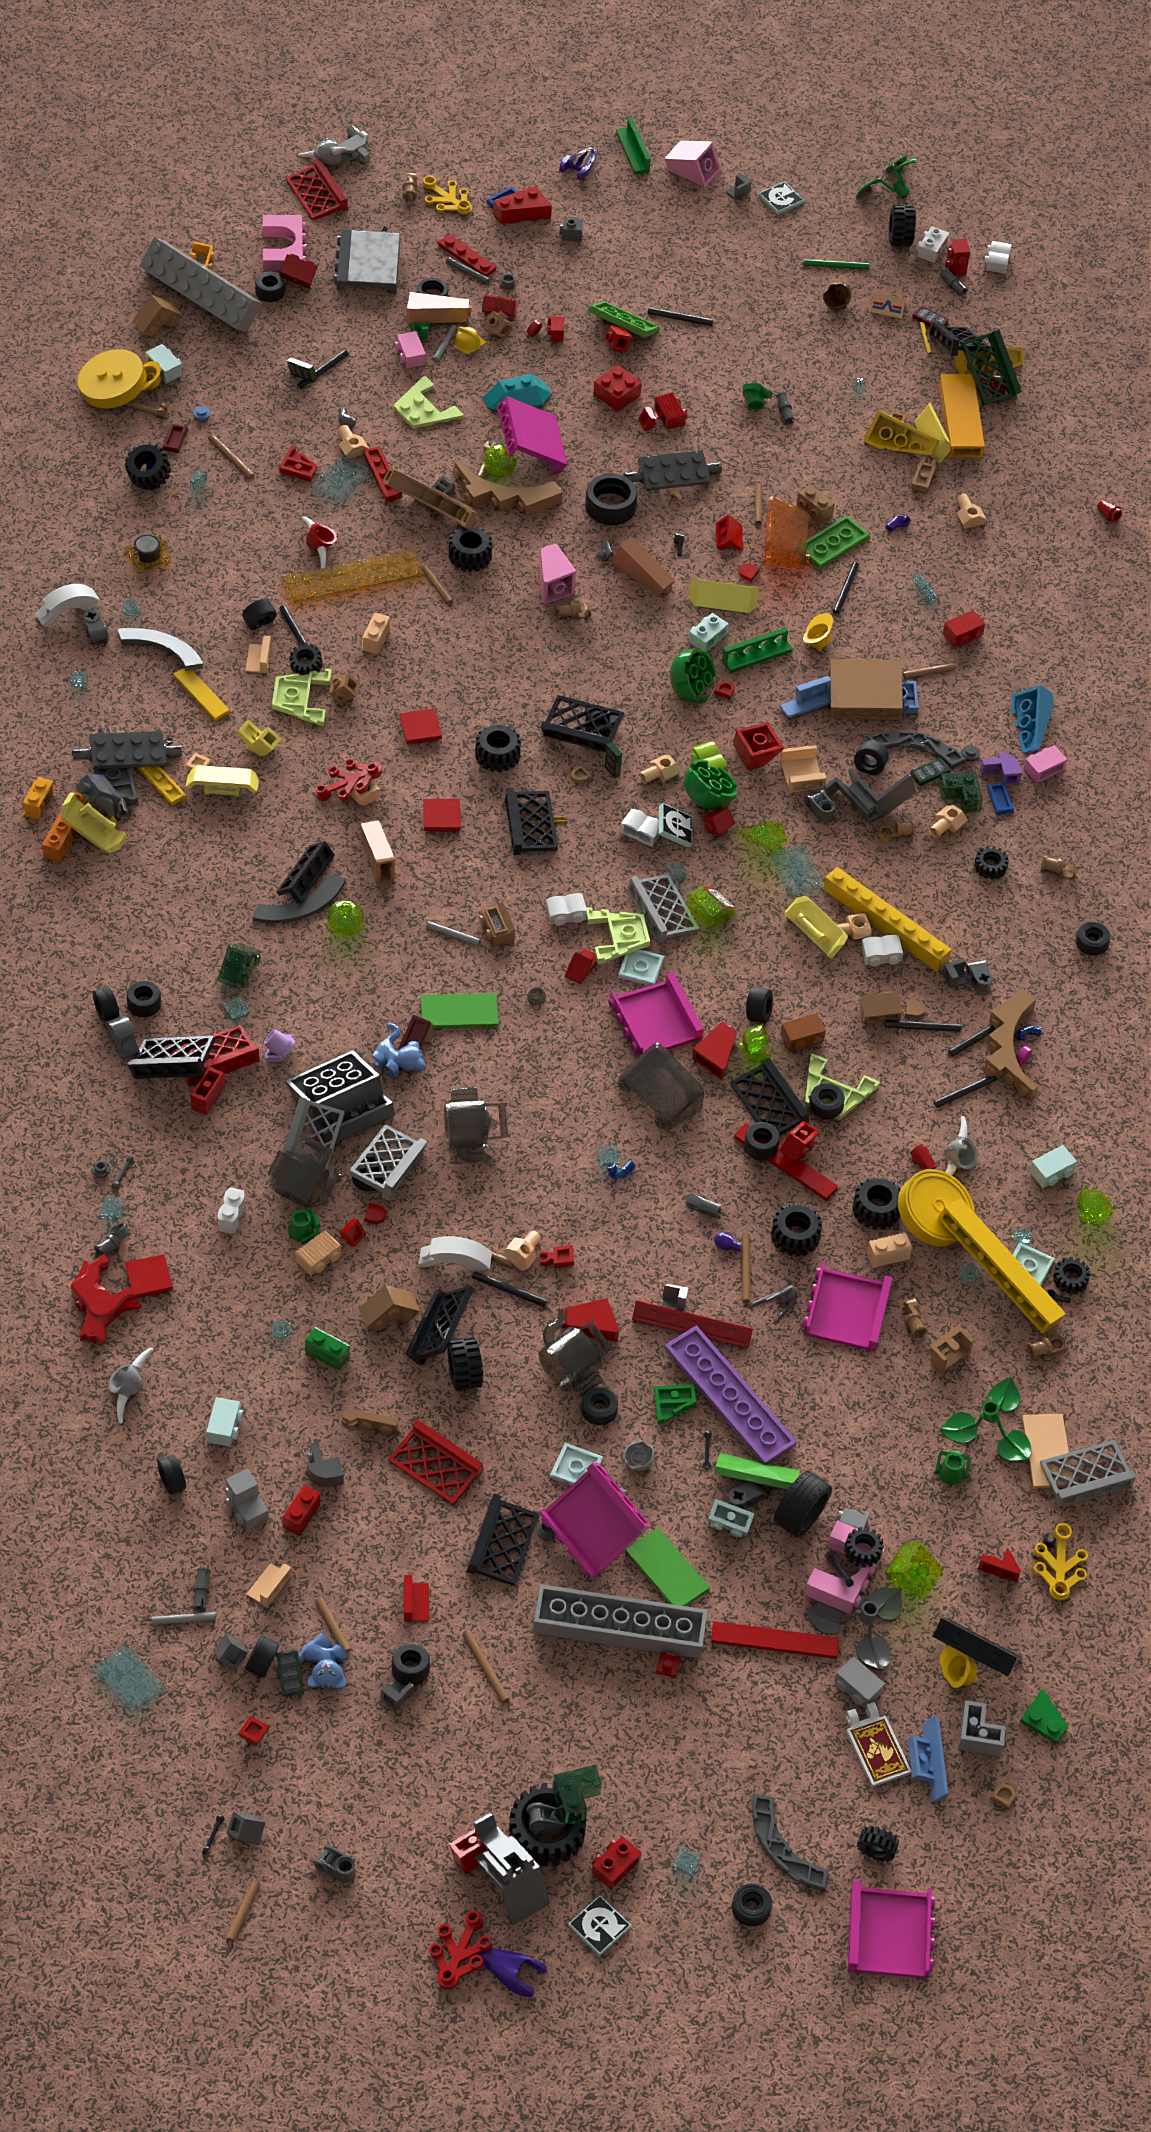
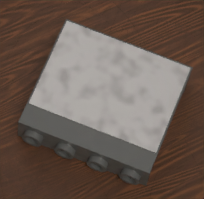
M341 229V236L337 237V246H340V249L336 250V259H339V262H335V272H338V275H334V285H337V290H340V285L390 288L391 294H397L400 233Z

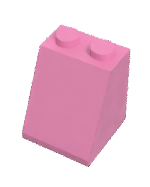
M680 141L665 157L669 171L704 187L721 170L712 142Z
M555 543L541 548L539 575L543 605L575 594L576 570L559 546Z

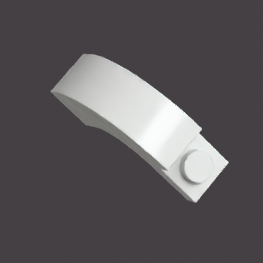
M70 584L49 593L43 599L45 604L35 615L42 626L47 627L64 611L72 608H80L87 611L92 609L100 599L92 588L83 584Z
M454 1236L437 1237L432 1239L431 1245L421 1248L419 1265L421 1267H429L443 1262H454L465 1266L473 1273L474 1271L481 1272L490 1269L492 1252L484 1245L467 1238Z

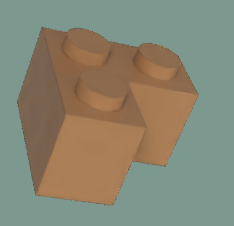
M151 295L132 322L142 333L152 337L162 325L171 328L175 327L183 315L172 303Z
M388 1285L383 1286L358 1308L366 1327L374 1330L386 1328L387 1324L393 1319L402 1322L411 1321L420 1312L412 1292Z

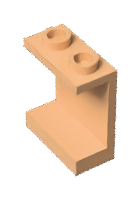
M816 745L787 748L781 752L780 763L789 793L824 789L826 775L825 773H820L816 760Z

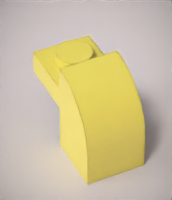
M247 720L236 733L249 745L246 748L247 750L260 756L270 753L282 739L269 727L263 731L259 730L250 720Z

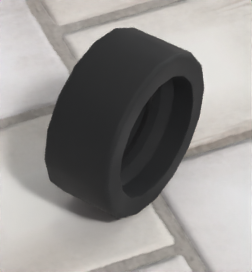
M426 278L417 286V293L424 294L423 292L427 289H437L442 292L438 296L448 297L447 284L438 278Z

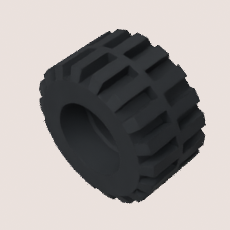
M893 204L889 216V242L891 246H911L914 242L916 230V211L914 205Z
M146 442L145 445L140 443L138 447L134 446L133 451L129 450L127 453L129 457L125 458L126 463L124 465L133 484L137 487L141 486L145 490L147 487L150 490H154L153 487L158 489L160 484L164 485L166 483L165 479L170 477L171 464L162 447L157 446L155 443L151 445L150 442ZM148 461L156 462L150 470H140Z
M472 526L471 530L466 527H460L458 530L453 531L449 540V559H451V564H455L457 569L461 567L462 571L468 569V572H472V569L479 571L480 567L482 569L486 568V565H489L492 559L493 541L491 535H488L487 531H483V528H476V526Z
M490 724V727L485 726L484 730L481 729L476 736L475 758L478 760V764H483L484 769L489 767L490 771L493 772L494 769L502 772V769L508 771L509 766L511 768L515 767V763L519 762L521 738H519L518 732L515 733L514 728L510 729L508 725L502 726V724ZM493 746H502L504 748L497 749L493 748Z
M875 1176V1179L867 1178V1182L863 1180L857 1186L852 1209L855 1211V1218L859 1217L858 1222L860 1224L865 1222V1227L867 1228L871 1225L873 1230H877V1227L884 1230L886 1225L890 1228L893 1226V1222L895 1224L898 1222V1218H900L898 1209L900 1187L899 1185L895 1186L893 1180L888 1181V1178L880 1179L879 1176ZM879 1199L887 1205L876 1206L870 1200Z
M790 1203L788 1207L786 1205L782 1206L781 1210L778 1209L773 1218L771 1239L772 1242H775L774 1246L776 1248L781 1247L780 1252L783 1254L787 1251L788 1256L796 1253V1257H800L801 1253L805 1256L808 1255L809 1250L813 1252L819 1244L822 1231L820 1215L816 1214L815 1209H809V1206L806 1204L802 1206L801 1203H797V1205ZM800 1226L804 1228L806 1231L802 1233H795L790 1231L787 1227Z
M470 1337L450 1340L447 1347V1355L454 1388L460 1391L482 1387L484 1378L480 1348L476 1339Z

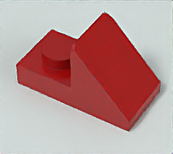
M585 948L580 953L575 952L565 977L582 984L597 963L595 953Z
M1006 1548L1003 1560L993 1555L982 1553L978 1566L979 1570L1016 1583L1018 1582L1021 1570L1008 1548Z

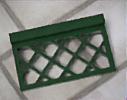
M999 329L992 333L961 342L983 406L1015 397L1022 392ZM988 338L989 348L981 345L983 339ZM971 343L976 346L974 353L968 350L967 344ZM979 348L987 352L984 359L976 355ZM989 354L995 357L996 361L994 364L987 361ZM974 359L982 362L980 369L974 367ZM985 364L992 367L990 375L982 371ZM995 370L1001 373L1000 380L992 376ZM980 374L988 378L985 385L979 381ZM990 380L998 383L996 390L988 387ZM1000 386L1005 387L1008 394L1003 395L999 393ZM986 390L993 393L992 399L986 400L984 395Z

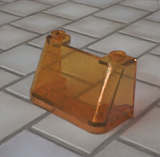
M769 496L763 565L805 569V564H809L810 553H807L808 526H811L812 516H809L808 511L778 497Z

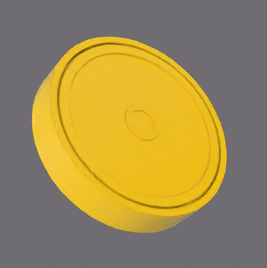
M117 349L100 353L90 359L80 370L77 381L81 394L88 404L96 408L107 409L124 405L133 400L144 388L147 374L141 359L135 353Z
M927 1169L916 1173L902 1186L898 1196V1209L905 1226L916 1238L936 1247H946L958 1242L938 1219L946 1206L961 1198L975 1213L972 1199L966 1188L955 1177L940 1170Z

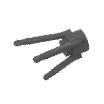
M788 1285L776 1293L748 1304L747 1307L750 1308L777 1298L781 1304H787L774 1320V1323H777L795 1305L794 1300L798 1298V1293L792 1285Z

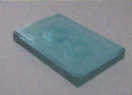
M342 455L314 483L313 489L341 503L370 473V469Z
M805 844L770 853L790 896L824 888V882Z
M124 1643L92 1667L95 1674L131 1714L166 1690V1686L127 1643Z

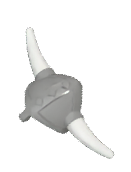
M325 139L320 142L317 149L300 153L298 156L320 158L325 165L337 166L341 162V153L346 150V147H339L336 139Z
M961 1116V1127L958 1137L944 1148V1154L948 1160L946 1173L953 1175L957 1168L971 1169L977 1162V1149L974 1143L967 1138V1123L964 1116Z
M149 1348L140 1354L132 1365L124 1364L119 1367L109 1380V1390L118 1395L117 1416L120 1424L123 1423V1412L129 1396L143 1390L140 1370L145 1359L153 1352V1348Z

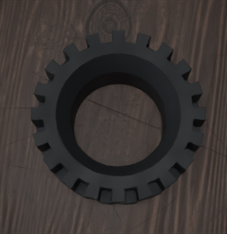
M541 1783V1789H537L536 1785L531 1786L529 1794L524 1790L520 1795V1799L516 1798L510 1812L509 1837L513 1836L536 1863L537 1860L542 1861L543 1867H548V1862L553 1861L554 1866L560 1865V1859L562 1858L566 1863L570 1860L571 1853L575 1856L579 1851V1846L582 1847L586 1831L587 1817L586 1813H584L583 1803L578 1804L579 1797L575 1793L569 1796L570 1789L564 1787L563 1791L559 1790V1784L554 1783L553 1788H548L547 1783ZM538 1802L564 1809L570 1816V1822L567 1824V1834L561 1840L554 1843H542L535 1840L529 1834L526 1827L530 1816L527 1814V1807L530 1804Z

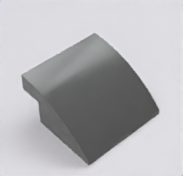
M353 1050L286 1080V1085L297 1104L299 1098L303 1097L309 1101L345 1111L336 1142L395 1116L393 1102L383 1093L380 1075ZM309 1106L308 1115L311 1120L321 1115L318 1108ZM331 1112L325 1117L329 1124L332 1125L338 1122L339 1114ZM323 1117L313 1122L318 1132L328 1127ZM330 1130L319 1134L325 1144L333 1138Z

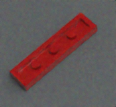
M449 234L438 241V246L474 271L486 277L496 271L495 265Z
M380 446L364 449L363 455L385 501L388 502L402 498V492L383 483L390 467Z

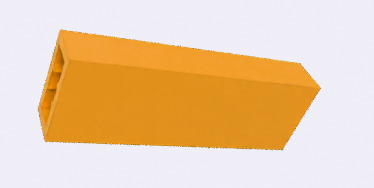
M940 374L939 391L945 431L950 441L949 457H983L985 444L976 387L972 374Z

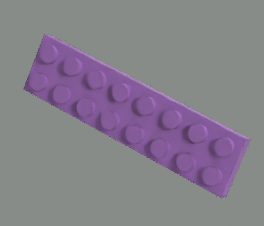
M697 1325L665 1345V1351L760 1462L769 1464L796 1446L797 1441Z

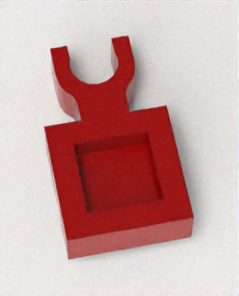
M573 1245L553 1247V1252L551 1253L548 1251L540 1252V1257L547 1258L540 1260L541 1266H549L554 1263L555 1268L575 1266Z

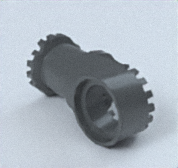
M125 1223L114 1226L110 1229V1234L106 1236V1240L99 1245H94L93 1250L98 1252L96 1253L99 1254L98 1256L104 1254L107 1257L114 1250L118 1251L120 1249L118 1242L122 1241V1239L124 1240L130 1234Z

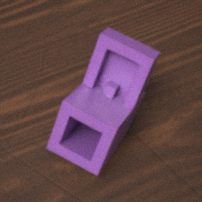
M998 752L997 758L982 759L981 775L999 774L1001 783H1020L1022 771L1018 760L1014 756Z

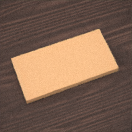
M1063 1414L1022 1415L1024 1434L1028 1437L1031 1444V1455L1028 1461L1033 1489L1051 1488L1041 1468L1040 1461L1069 1453ZM1070 1459L1066 1460L1065 1464L1071 1466ZM1055 1464L1047 1465L1050 1471L1058 1474L1059 1466ZM1064 1468L1060 1473L1061 1476L1070 1480L1073 1476L1072 1472ZM1060 1480L1056 1482L1058 1488H1067L1069 1485Z

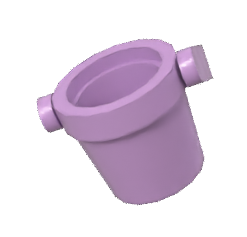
M273 1029L264 1041V1045L268 1048L264 1056L268 1062H282L294 1046V1036L291 1034L285 1035Z

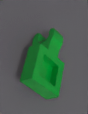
M429 322L409 323L413 331L419 332L421 339H428L426 331L430 330Z

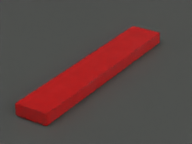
M745 1123L734 1134V1138L744 1144L745 1134L750 1125ZM765 1139L755 1140L756 1142L761 1144L768 1143V1141ZM780 1145L775 1156L767 1160L825 1201L838 1189L837 1184L802 1160L798 1159L794 1162L787 1159L779 1151Z
M636 1300L632 1316L634 1321L683 1333L697 1325L708 1339L749 1348L753 1332L751 1327Z
M713 1621L711 1643L837 1659L839 1637Z

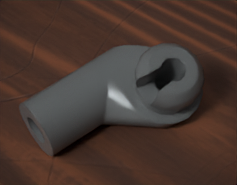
M346 408L339 409V423L353 428L356 425V420L352 416L347 415Z
M604 540L601 543L603 550H601V553L599 551L597 553L600 561H607L613 555L609 540Z

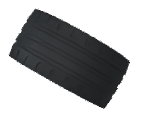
M609 473L599 475L590 481L586 490L585 507L588 515L593 520L604 525H619L629 521L635 514L637 490L630 479L620 474ZM611 493L620 495L627 501L618 505H607L600 502L596 497Z
M804 1471L792 1483L781 1499L775 1511L774 1521L797 1537L802 1536L822 1513L832 1493V1487L814 1473Z

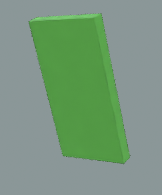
M605 301L591 305L588 309V312L644 338L657 334L660 329L659 326Z
M846 515L798 545L796 549L821 569L869 539L870 534Z
M496 993L421 995L422 1018L433 1023V1029L499 1027Z
M719 1453L714 1473L788 1490L797 1477H799L800 1470L768 1463L764 1464L759 1461Z
M659 1528L625 1550V1553L670 1604L687 1606L710 1590V1586Z

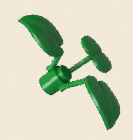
M905 154L885 169L887 171L893 167L894 171L892 173H895L898 181L893 183L894 187H891L881 178H876L866 183L857 192L856 198L858 199L860 193L866 187L879 182L888 187L892 193L896 192L899 198L907 195L911 191L904 182L901 171L908 164L917 163L916 157L906 161L908 155Z
M1012 1377L1000 1381L988 1392L987 1402L982 1407L983 1413L979 1414V1419L976 1423L971 1414L958 1412L949 1417L945 1424L940 1427V1431L947 1438L959 1443H969L977 1437L978 1434L975 1427H978L983 1419L990 1423L996 1422L1004 1437L997 1443V1452L1003 1459L1007 1461H1024L1029 1459L1031 1455V1444L1028 1437L1019 1430H1012L1006 1435L999 1418L1000 1410L1011 1412L1019 1406L1021 1401L1020 1393Z

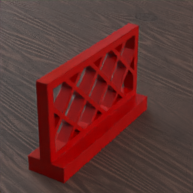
M320 158L314 160V165L285 177L312 220L322 218L340 209L342 211L349 210L346 197ZM314 171V177L307 176V174ZM300 179V182L293 183L291 180ZM304 180L311 181L310 185H304ZM315 182L322 183L320 187L314 186ZM300 188L306 189V194L299 193ZM311 190L318 191L317 195H310ZM322 192L328 193L327 197H322L320 195ZM307 198L314 200L313 204L306 203ZM318 201L325 202L323 206L316 205ZM328 203L336 204L335 206L327 207ZM314 209L321 210L315 215L312 213Z
M241 1024L210 1035L214 1036L215 1040L222 1039L224 1041L222 1045L213 1044L212 1048L217 1049L218 1052L217 1054L209 1053L208 1058H211V1060L205 1062V1070H207V1067H211L227 1074L260 1062L259 1048L256 1043H252ZM238 1031L241 1033L240 1038L230 1037L232 1033ZM228 1042L236 1043L234 1048L226 1045ZM240 1045H246V1046H247V1047H244V1048H242V1049H238V1048L240 1047ZM195 1048L192 1049L191 1051L187 1052V1053H188V1054L192 1053L193 1051H195ZM176 1049V1050H174L173 1052H171V1054H174L175 1052H177V1051H179V1050ZM223 1051L231 1052L225 1055H221ZM201 1076L185 1077L188 1086L191 1087L198 1084Z
M417 1419L412 1425V1430L388 1458V1461L454 1505L475 1478L484 1471L483 1463ZM415 1436L421 1440L422 1446L410 1448L409 1441ZM425 1450H436L438 1457L426 1459ZM422 1451L423 1460L411 1461L410 1452ZM408 1453L409 1462L400 1463L395 1458L399 1454ZM451 1460L454 1463V1468L442 1470L441 1461ZM439 1461L440 1471L428 1472L427 1463ZM424 1464L425 1473H414L412 1465ZM467 1471L471 1476L467 1480L458 1481L457 1472ZM455 1473L456 1482L444 1483L443 1474ZM441 1475L442 1484L432 1485L429 1483V1476ZM457 1486L458 1492L453 1498L445 1493V1488Z

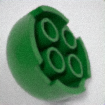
M700 648L682 651L674 658L670 667V682L674 692L679 698L687 702H705L708 700L710 694L703 698H697L696 695L702 694L704 686L711 685L713 677L716 676L711 656L708 652L700 650Z
M694 760L684 775L683 783L687 795L697 805L705 809L717 810L727 807L738 793L735 780L720 766L715 768L709 765L708 760Z

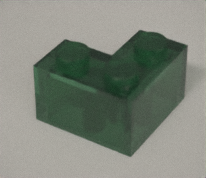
M977 771L941 774L939 781L941 800L959 799L963 813L981 811L983 797Z
M243 943L228 945L217 981L236 989L246 986L249 980V970L254 969L260 963L261 956L259 955L261 950Z
M596 1764L553 1776L552 1787L564 1825L586 1820L587 1806L584 1799L601 1794L602 1782Z

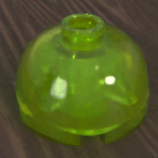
M493 444L486 450L483 464L490 475L497 478H505L512 475L515 470L517 459H514V454L511 457L508 456L506 444Z
M351 900L337 901L328 911L327 924L329 929L338 935L351 936L357 934L364 925L362 908Z
M760 1024L748 1028L742 1036V1042L739 1043L741 1053H745L750 1061L760 1063L768 1057L771 1060V1051L767 1053L769 1049L768 1043L770 1042L765 1026Z
M1086 1185L1077 1197V1208L1081 1213L1080 1217L1086 1222L1093 1221L1096 1223L1109 1219L1116 1211V1205L1112 1207L1109 1204L1112 1201L1109 1197L1094 1187L1092 1190H1089V1186Z

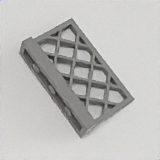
M669 874L640 880L638 876L630 878L627 890L640 914L644 915L645 922L657 944L664 942L666 938L699 931L697 923ZM666 880L669 886L666 888L658 883ZM643 885L653 887L652 891L645 889ZM654 890H660L665 894L664 896H661L659 894L654 893ZM667 894L674 895L676 897V901H672L665 897ZM652 897L661 902L659 903V905L655 904L650 900V898ZM664 902L673 907L669 910L661 905ZM675 907L682 909L684 914L681 915L673 910ZM658 911L668 914V917L659 916ZM670 916L679 919V924L669 920ZM682 921L688 922L692 927L687 928L682 926L681 923ZM666 924L676 928V930L668 932Z
M300 1097L277 1174L322 1186L345 1111ZM309 1106L318 1108L321 1115L311 1120L308 1115ZM331 1112L339 1114L338 1122L332 1125L329 1124L325 1117ZM323 1117L328 1127L318 1132L313 1122ZM311 1124L315 1134L305 1138L302 1129ZM330 1130L333 1138L324 1144L319 1134ZM317 1136L322 1146L312 1150L307 1141ZM305 1142L310 1152L300 1157L296 1148ZM324 1148L327 1158L318 1162L314 1152ZM312 1155L316 1164L306 1169L301 1159ZM297 1161L301 1163L304 1171L298 1174L289 1172L291 1165ZM318 1166L322 1173L320 1181L312 1179L308 1171Z
M384 1125L349 1170V1175L383 1192L381 1197L389 1200L423 1155L427 1141L420 1138L417 1142L399 1131ZM388 1133L394 1139H385L384 1134ZM401 1143H407L411 1147L402 1148ZM396 1144L398 1149L390 1150L388 1145ZM383 1145L385 1150L377 1151L375 1146ZM400 1154L402 1159L394 1160L392 1155ZM379 1156H388L389 1160L381 1161ZM366 1157H375L376 1162H367ZM383 1166H392L393 1171H385ZM379 1167L380 1172L372 1173L370 1168ZM365 1168L367 1173L362 1174L356 1170ZM383 1177L384 1183L381 1184L375 1181L374 1178Z
M1115 1440L1040 1461L1041 1468L1056 1497L1055 1503L1058 1508L1131 1487L1136 1478L1133 1470H1129ZM1112 1447L1115 1453L1114 1457L1103 1454V1450ZM1091 1453L1097 1456V1459L1093 1463L1084 1459V1456ZM1100 1458L1111 1462L1108 1469L1097 1464ZM1074 1459L1078 1461L1077 1468L1065 1464L1066 1460ZM1081 1463L1092 1467L1090 1474L1078 1470ZM1055 1464L1059 1466L1058 1474L1050 1471L1047 1465ZM1115 1464L1122 1467L1123 1472L1116 1473L1111 1471L1112 1465ZM1063 1468L1074 1473L1071 1480L1060 1475ZM1096 1469L1106 1475L1104 1478L1099 1479L1092 1476ZM1076 1474L1086 1478V1483L1079 1484L1073 1481ZM1057 1480L1069 1484L1068 1487L1059 1490L1056 1485Z

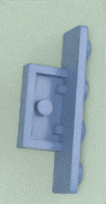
M826 676L796 686V699L781 704L780 709L787 718H791L831 704L830 678Z
M934 1716L922 1724L924 1738L911 1736L908 1738L912 1778L929 1782L931 1801L938 1802L948 1796V1786L939 1717Z

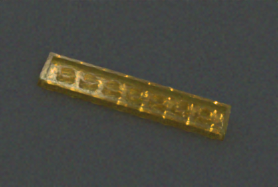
M415 549L322 569L280 576V581L289 604L293 605L423 578L425 573Z

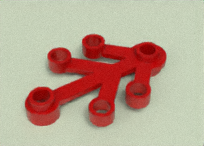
M350 758L344 763L348 771L357 770L361 772L340 771L337 766H331L328 768L329 776L331 778L338 777L343 779L328 786L324 784L317 786L315 794L320 801H326L331 797L332 791L346 786L345 789H341L338 792L340 800L346 801L350 798L354 787L357 793H365L370 781L381 776V765L376 762L369 763L368 765L358 764L354 759Z
M470 1911L466 1915V1927L457 1947L452 1938L450 1926L442 1924L438 1928V1934L444 1940L452 1957L449 1965H447L443 1958L444 1951L440 1944H432L429 1948L431 1957L436 1960L440 1969L437 1981L442 1988L452 1989L457 1986L460 1977L473 1971H479L484 1967L482 1957L476 1954L482 1951H489L492 1948L493 1944L490 1937L482 1936L477 1944L467 1948L473 1932L480 1930L484 1925L483 1917L478 1911ZM472 1917H477L473 1921L470 1920ZM443 1930H448L446 1934H441ZM483 1942H489L486 1946L482 1945ZM434 1949L440 1950L438 1953H432ZM471 1957L468 1964L458 1968L461 1961ZM475 1961H480L478 1965H473ZM446 1975H451L448 1979L444 1978Z

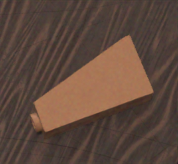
M410 292L406 323L467 322V316L471 317L472 306H469L468 299Z
M632 536L619 546L611 561L614 566L659 597L662 594L667 595L672 591L675 579Z
M379 821L362 823L361 837L376 885L394 882L395 858Z

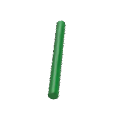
M804 259V266L869 269V263Z

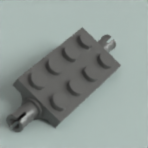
M703 450L639 457V470L637 472H624L623 476L632 482L644 484L645 490L650 491L709 484L711 482L709 474L721 473L722 466H719L721 462L707 464Z
M104 727L105 733H110L109 728ZM100 728L98 733H104L103 728ZM131 768L93 769L94 774L104 775L119 794L121 800L115 806L116 814L122 818L121 812H123V816L126 817L128 815L126 805L138 803Z
M162 731L90 733V747L88 749H72L73 761L89 760L92 762L93 769L166 767V757H182V746H166Z

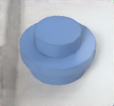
M199 406L194 409L193 415L197 420L204 421L210 417V410L207 407Z

